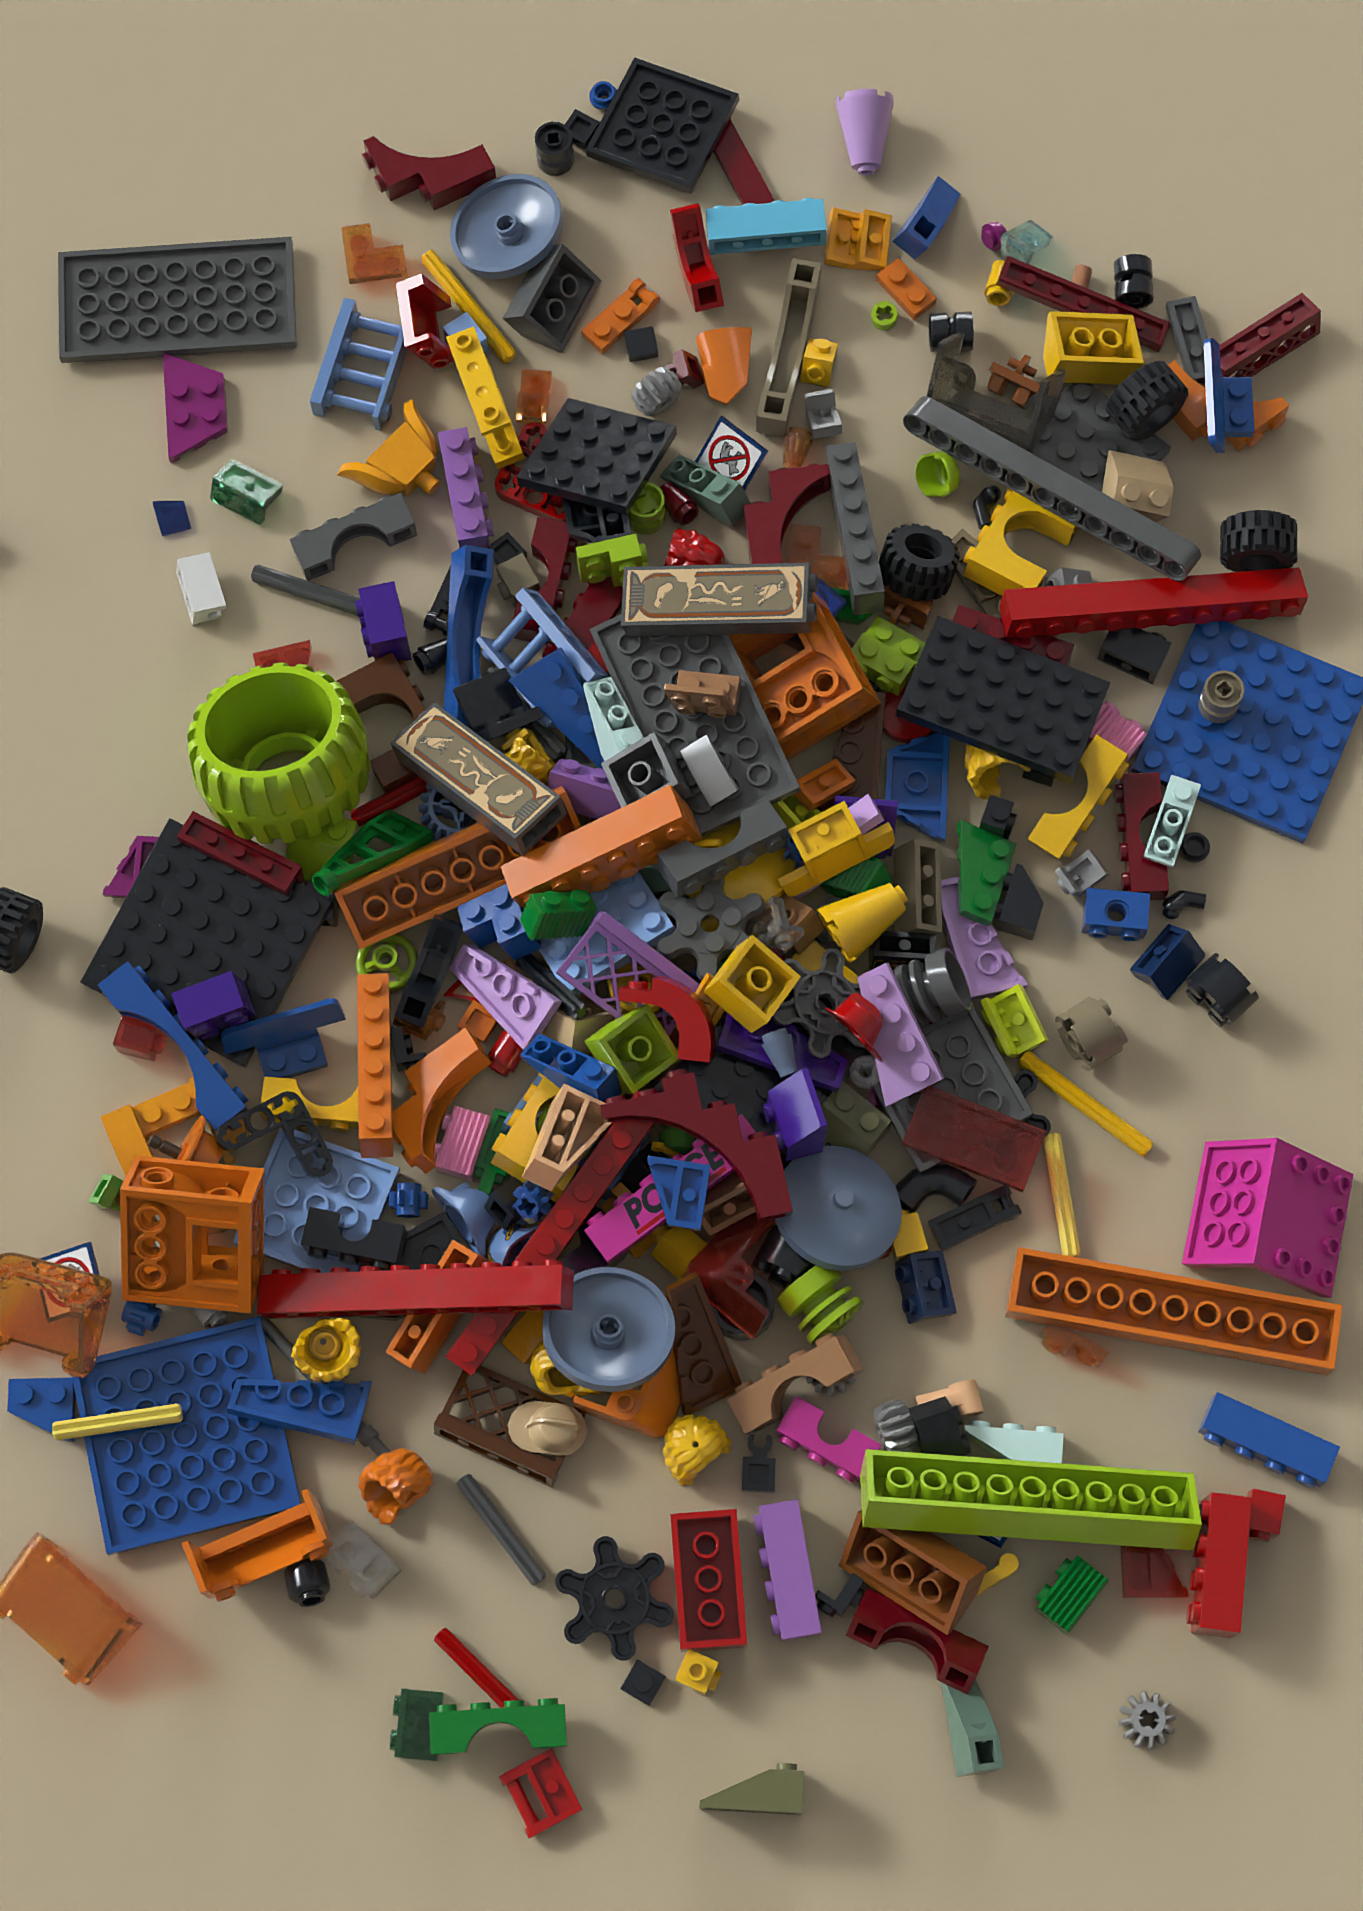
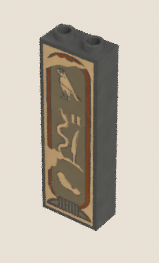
M809 563L624 567L621 627L627 636L811 633V622H816L817 607L816 603H812L813 592L818 591L817 573L813 574Z
M435 702L427 710L420 713L415 721L404 731L398 733L395 739L390 742L400 763L522 856L567 815L561 796Z

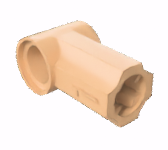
M975 1379L951 1384L948 1386V1389L915 1396L916 1406L946 1396L951 1406L957 1405L962 1419L984 1412Z

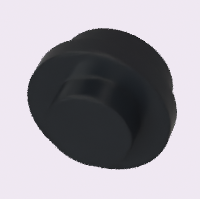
M1198 832L1185 834L1179 849L1181 857L1191 863H1198L1206 859L1210 852L1208 839Z

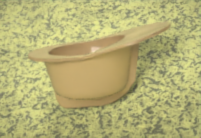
M527 1402L517 1407L511 1414L508 1423L509 1435L513 1443L520 1449L532 1453L557 1456L569 1455L576 1452L584 1444L587 1435L586 1422L582 1414L575 1408L560 1403Z

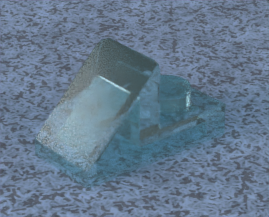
M1030 219L1003 233L1001 237V254L1005 258L1008 255L1029 264L1034 253L1047 247L1053 236Z

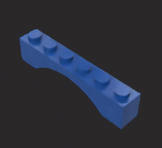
M464 545L451 553L444 710L468 728L469 726L453 689L481 677L480 645L476 639L481 636L485 603L493 577L494 549Z
M127 961L100 982L98 987L121 1016L136 1018L155 1026L167 1034L181 1048L193 1072L196 1089V1108L216 1132L224 1122L246 1112L248 1109L244 1104L249 1100L238 1086L231 1089L226 1083L225 1079L229 1076L218 1062L213 1065L205 1057L209 1051L199 1038L191 1040L185 1032L186 1030L183 1029L178 1013L173 1017L166 1009L170 1003L160 990L152 992L146 984L150 981V978L139 965L134 969Z

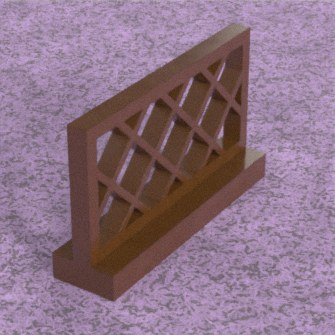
M483 1366L476 1373L484 1377L487 1387L469 1392L466 1384L469 1374L463 1370L442 1412L439 1413L434 1422V1434L552 1488L566 1455L557 1456L554 1462L543 1457L541 1453H532L520 1449L512 1442L509 1429L506 1426L501 1411L521 1406L533 1400L565 1403ZM490 1380L496 1382V1384L491 1385ZM503 1387L512 1389L516 1400L499 1406L494 1390ZM462 1388H463L464 1391H465V1394L459 1396V1394H460V1392H461V1390H462ZM489 1392L494 1408L477 1413L472 1398ZM519 1393L525 1395L526 1397L521 1398ZM468 1400L473 1415L460 1419L450 1414L454 1404ZM576 1409L585 1418L586 1413ZM497 1413L502 1429L493 1432L484 1430L479 1419ZM475 1421L477 1426L471 1424L470 1422ZM505 1434L506 1439L499 1436Z

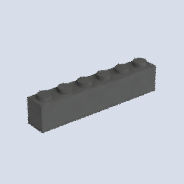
M856 442L826 446V464H828L830 472L829 487L853 615L884 612L885 591Z

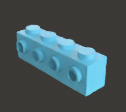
M804 198L800 201L789 202L777 200L766 204L746 203L742 206L731 207L719 205L706 209V229L710 255L826 245V221L823 199Z

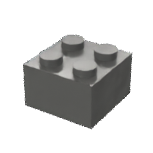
M655 732L601 763L621 808L668 785H671L683 800L693 795L669 743Z

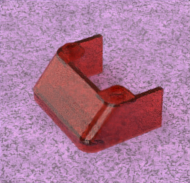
M756 1212L720 1230L689 1262L685 1270V1277L694 1272L699 1275L710 1304L752 1339L757 1336L770 1312L746 1292L754 1280V1272L751 1266L741 1257L776 1222L775 1219L759 1222Z

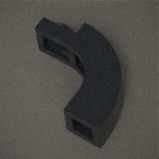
M437 914L434 915L418 960L404 988L394 1017L424 1028L455 954L463 931L462 924Z

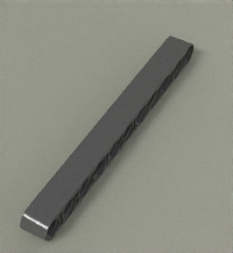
M928 396L921 397L903 418L905 428L916 437L948 453L950 456L1175 581L1184 580L1201 558L1199 548L1189 540Z

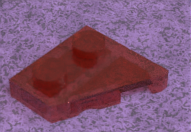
M1121 1545L1123 1598L1189 1597L1186 1586H1182L1174 1571L1175 1565L1163 1548Z

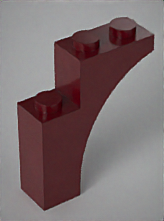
M374 136L363 140L365 153H362L364 163L368 170L374 169L377 175L374 177L376 185L381 193L386 192L390 201L419 189L424 202L430 201L433 209L436 210L470 195L484 183L496 178L495 166L483 144L459 154L428 158L398 152L389 148Z
M809 464L805 467L797 468L782 467L777 470L768 471L771 502L756 501L743 505L744 527L750 564L783 563L781 547L790 522L808 502L829 491L830 472L828 464Z

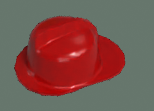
M853 993L835 1010L832 1011L829 1008H825L833 1018L848 1028L879 1062H883L880 1055L873 1048L882 1028V1018L874 1004L859 993Z

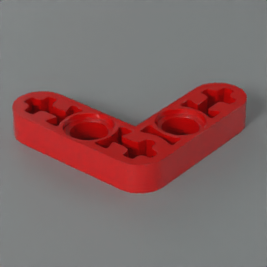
M530 422L522 428L518 441L524 456L528 458L531 456L540 439L546 433L547 429L543 424ZM536 432L540 433V439L536 438L531 445V451L528 448L530 445L529 435L534 436ZM514 464L500 469L494 482L498 498L541 518L566 522L565 512L563 511L559 515L556 508L563 506L562 497L518 486L517 476L522 468L516 467ZM511 473L514 474V475H515V477L513 478V487H514V489H513V488H508L507 491H504L502 484H504V485L509 484V482H510V480H511V478H512ZM532 492H539L543 495V500L538 504H530L526 499ZM549 498H551L552 506L548 504Z

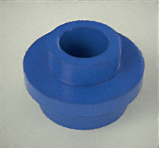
M606 81L596 83L589 93L590 103L596 109L607 110L617 89ZM601 96L608 97L606 99H600Z

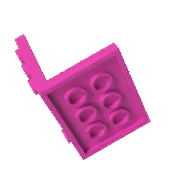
M1279 1138L1205 1142L1182 1265L1189 1268L1253 1267L1321 1298H1331L1354 1174Z

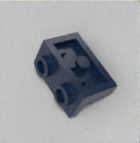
M943 1250L911 1253L895 1262V1277L901 1290L902 1309L906 1314L909 1324L917 1323L922 1319L952 1316L957 1313Z

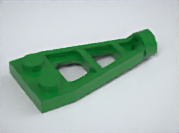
M387 809L368 821L321 867V870L312 876V883L318 893L328 896L336 891L341 884L384 867L433 841L432 830L391 809ZM377 837L393 847L377 852L366 845L373 838ZM353 854L364 859L353 865L345 862Z

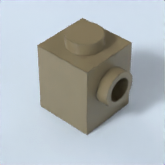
M523 553L496 566L497 576L500 581L497 587L504 600L510 599L514 608L517 603L515 595L522 588L534 591L540 590V583Z

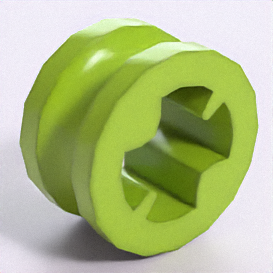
M888 301L878 302L871 311L872 324L879 330L887 331L892 329L897 323L898 311L896 306ZM886 311L890 312V320L887 318L883 319V321L879 320V312L881 314L886 313Z

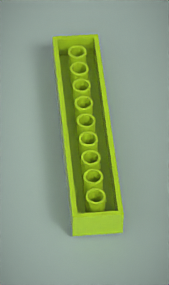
M871 1449L865 1450L860 1473L863 1527L1193 1551L1202 1526L1194 1473Z

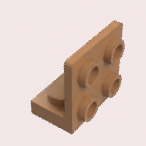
M679 670L677 684H664L663 690L674 709L681 714L695 715L696 712H703L714 718H726V715L736 716L742 680L740 676Z

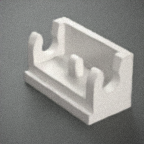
M210 552L177 559L176 574L192 626L220 618L222 616L221 610L226 609V603Z

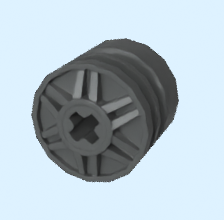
M943 948L927 954L925 957V967L919 960H912L909 966L902 964L895 968L894 975L920 1029L929 1026L930 1021L932 1023L940 1022L942 1017L941 1009L948 1017L971 1010L972 999L966 977L957 958L949 948Z

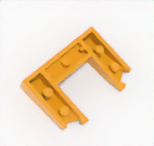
M194 1077L189 1078L190 1082L132 1107L129 1104L100 1117L125 1176L136 1155L153 1157L150 1147L147 1146V1137L201 1114L196 1108ZM242 1119L238 1121L242 1124L241 1128L235 1131H231L229 1128L226 1130V1134L223 1136L225 1142L230 1140L233 1144H236L235 1138L245 1131L247 1138H249ZM208 1123V1125H209V1127H210V1129H211L212 1134H213L214 1136H216V1132L214 1131V1129H213V1128L210 1126V1124ZM224 1150L222 1157L225 1164L232 1165L235 1159L230 1155L231 1151Z

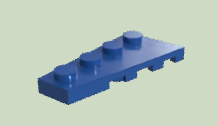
M236 1379L227 1407V1414L355 1445L372 1381L344 1383V1381L333 1380L330 1383H310V1380H297V1383L271 1379Z

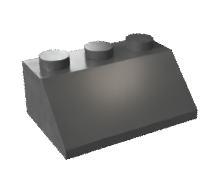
M563 244L555 245L544 260L528 271L502 319L522 337L557 352H563L602 280Z

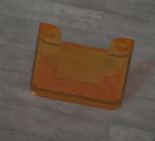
M14 1252L0 1254V1351L10 1343L15 1342L64 1356L62 1358L63 1371L70 1376L84 1378L95 1367L112 1297V1282L100 1275Z
M36 1532L0 1580V1617L5 1619L8 1615L64 1667L61 1673L70 1682L77 1685L81 1681L89 1686L143 1623L132 1613H128L116 1600L112 1599L63 1552L59 1551V1547L48 1537Z

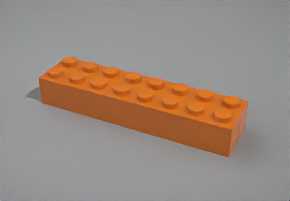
M562 786L553 789V791L561 796L567 815L527 853L581 828L568 795ZM478 822L416 849L384 867L345 882L334 891V894L359 949H362L431 919L435 914L440 915L506 884L500 866L522 855Z

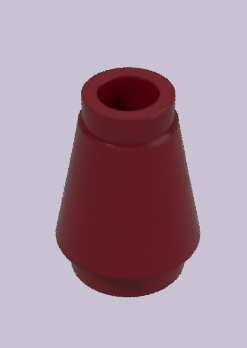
M670 482L664 483L660 487L665 497V508L673 522L684 526L691 523L697 517L699 509L694 499Z

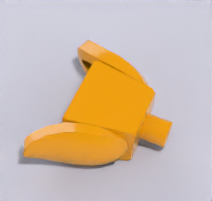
M414 399L404 403L403 414L405 422L366 459V464L359 462L342 464L337 476L352 480L374 492L384 495L402 493L408 496L418 486L428 495L433 494L440 485V481L431 474L436 468L437 442L417 410Z

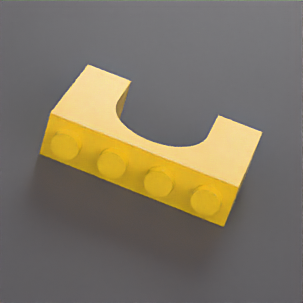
M1008 489L1005 494V504L1003 506L998 504L990 519L993 521L990 527L984 525L977 538L979 543L976 548L971 546L963 560L967 564L963 576L1003 596L1004 590L1042 587L1047 570L1016 555L1005 542L1004 536L1007 533L1017 529H1031L1068 547L1079 529L1076 525L1011 489Z
M540 1072L538 1076L542 1077V1080L538 1086L532 1083L522 1099L527 1104L522 1111L516 1108L507 1123L511 1127L507 1135L500 1133L491 1150L496 1152L491 1163L523 1183L527 1180L522 1178V1175L538 1138L535 1126L536 1115L552 1103L560 1090L559 1087ZM578 1165L550 1191L554 1193L551 1200L558 1201L577 1171Z

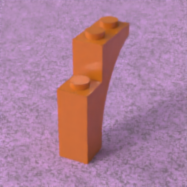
M1174 360L1168 366L1188 388L1189 394L1184 405L1173 420L1193 442L1200 436L1203 438L1208 436L1206 388L1193 380ZM1282 397L1265 401H1253V437L1226 438L1238 451L1247 445L1249 447L1254 446L1269 429L1275 431L1284 424L1289 404Z
M466 1027L404 1072L410 1081L407 1088L413 1097L393 1111V1139L399 1146L403 1145L405 1150L401 1154L410 1167L417 1166L425 1174L436 1167V1138L441 1121L449 1105L474 1076L492 1063L480 1042Z

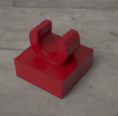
M683 349L672 354L674 362L666 367L671 372H677L678 380L682 386L686 383L696 388L704 383L696 356Z

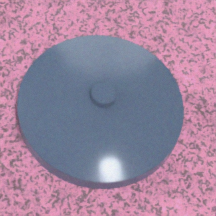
M510 174L495 178L475 189L459 206L450 229L452 249L460 263L477 276L488 279H503L522 274L544 260L557 244L564 225L563 207L553 188L538 177L526 174Z
M824 1146L823 1152L793 1159L785 1168L784 1174L793 1213L791 1216L775 1220L783 1238L797 1254L817 1266L837 1271H850L866 1267L885 1254L898 1234L902 1212L897 1189L891 1178L879 1164L868 1156L850 1148Z
M599 1267L574 1275L572 1310L545 1311L542 1336L550 1360L569 1380L591 1390L618 1392L644 1384L663 1368L671 1354L674 1343L675 1319L667 1298L650 1280L626 1269Z

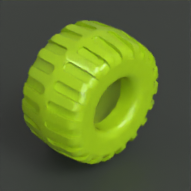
M274 663L272 667L262 668L260 665L250 668V672L240 676L235 674L226 679L225 685L220 688L215 687L207 694L206 703L198 705L193 715L194 721L190 723L187 733V750L196 788L219 824L233 830L235 835L246 840L256 837L259 843L273 844L274 839H282L287 844L297 842L296 837L309 834L310 838L322 833L321 828L327 824L334 827L343 820V812L345 810L352 811L360 800L359 794L365 792L370 771L366 730L346 689L339 682H335L328 673L322 670L314 672L311 666L305 664H297L295 667H291L287 663ZM289 751L309 753L287 766L273 770L256 771L264 761L277 754Z

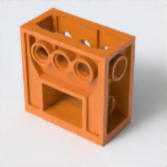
M815 592L812 595V603H816L817 619L816 622H811V633L729 635L788 761L881 703L827 603ZM798 634L805 649L762 675L755 660Z
M136 1155L120 1188L122 1300L251 1314L258 1295L259 1275H264L265 1168ZM157 1214L160 1216L159 1221L155 1217ZM208 1227L238 1230V1248L208 1245ZM155 1241H158L160 1247H157Z

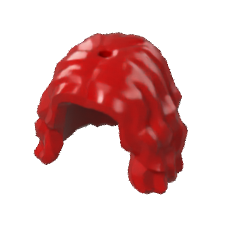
M675 529L664 566L726 565L724 552L705 535H700L695 530Z

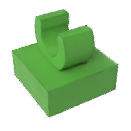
M103 1174L88 1202L98 1208H110L114 1211H120V1206L116 1204L115 1197L120 1193L123 1180L114 1175Z

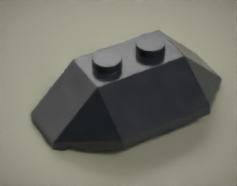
M562 498L569 538L596 543L631 534L628 515Z

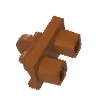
M1026 354L1021 361L1012 357L1009 359L1007 365L1016 369L1015 372L995 362L992 363L989 369L992 375L990 376L987 389L1002 396L1008 383L1018 387L1012 402L1025 409L1030 405L1035 396L1040 397L1043 390L1040 384L1023 376L1026 374L1034 378L1038 371L1029 366L1031 357Z
M883 584L885 594L884 612L882 613L891 617L889 622L896 626L900 622L908 627L912 623L924 630L929 621L934 599L925 602L923 600L914 601L908 597L903 598L900 594L889 590V585L885 586Z

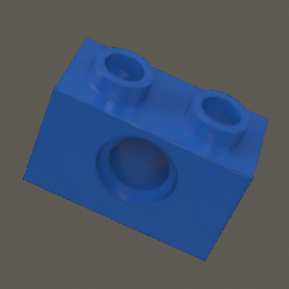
M1087 888L1084 896L1081 933H1089V936L1093 938H1107L1108 935L1120 936V939L1124 941L1144 939L1148 930L1150 894ZM1117 911L1123 916V920L1113 921L1109 918L1108 913Z

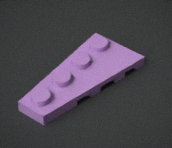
M960 876L941 880L942 924L950 950L957 958L966 977L971 999L976 1000L999 995L1017 984L1022 985L1025 989L1028 984L1024 977L1020 976L1015 969L1014 961L1009 952H1005L999 942L998 934L993 925L991 924L987 927L959 915L958 879Z
M463 944L449 967L454 975L523 1050L527 1048L539 1033L542 1034L562 1003V1000L473 944Z
M884 963L858 976L861 996L875 1005L882 1018V1028L873 1048L883 1060L881 1063L875 1058L885 1107L944 1079L889 963Z

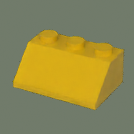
M1056 311L1048 313L1043 354L1048 382L1120 385L1130 374L1144 365L1133 315Z

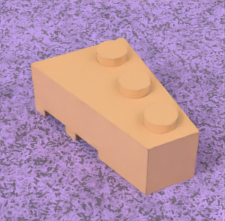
M563 1084L550 1105L522 1178L552 1191L600 1141L614 1123H603L600 1105L606 1103L569 1085Z

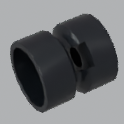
M554 121L540 126L535 133L538 166L544 173L550 176L563 175L574 164L571 131L565 124Z
M1129 254L1119 257L1114 261L1115 300L1136 309L1147 307L1153 302V283L1151 281L1153 271L1152 261L1149 257L1141 254Z
M971 311L955 312L952 317H949L947 313L929 314L930 352H946L950 347H953L955 351L973 350L974 329Z

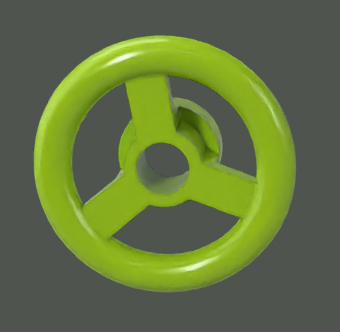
M396 933L359 949L356 957V970L358 974H368L377 970L390 971L398 979L389 983L390 992L397 991L408 983L418 960L417 952L407 938ZM387 941V944L380 945L374 950L372 954L373 961L365 963L369 950L376 944ZM397 944L401 945L408 955L409 965L406 972L397 964ZM384 957L392 958L388 964H382L381 960Z

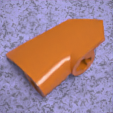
M728 327L707 330L696 337L702 363L701 373L705 390L708 392L710 399L726 406L747 386L752 329L750 327Z

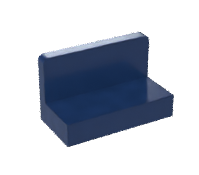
M1168 924L1134 963L1130 971L1136 978L1151 983L1160 996L1168 1000L1203 960L1205 953L1188 930Z

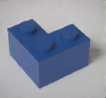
M507 884L457 907L464 933L479 948L498 940V944L514 961L542 948L540 940L534 939L532 941L529 939L520 921V916H522L524 909L511 898Z

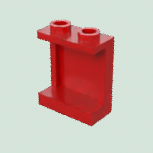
M423 274L396 283L405 347L433 369L444 368L449 363L454 362L450 347L440 340L437 312L452 307L450 296Z

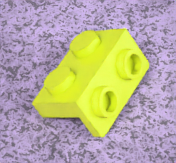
M1017 984L992 999L984 998L981 1000L984 1008L981 1010L985 1022L990 1027H993L997 1035L995 1043L1002 1054L1018 1058L1026 1051H1031L1049 1041L1022 985Z

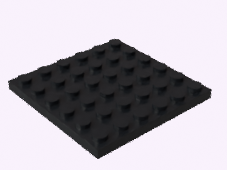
M169 818L80 983L103 994L98 984L128 961L134 969L138 965L150 978V981L146 984L153 993L158 989L170 1003L166 1009L174 1017L178 1012L171 993L232 971L244 980L256 1016L250 1018L249 1022L274 1015L319 932L333 900L298 882L294 883L286 896L179 842L177 835L182 829L183 824ZM226 1028L219 1030L220 1034L216 1037L202 1040L201 1037L199 1038L207 1049L246 1068L256 1049L254 1046L225 1055L221 1032ZM185 1031L192 1041L196 1039L195 1036Z

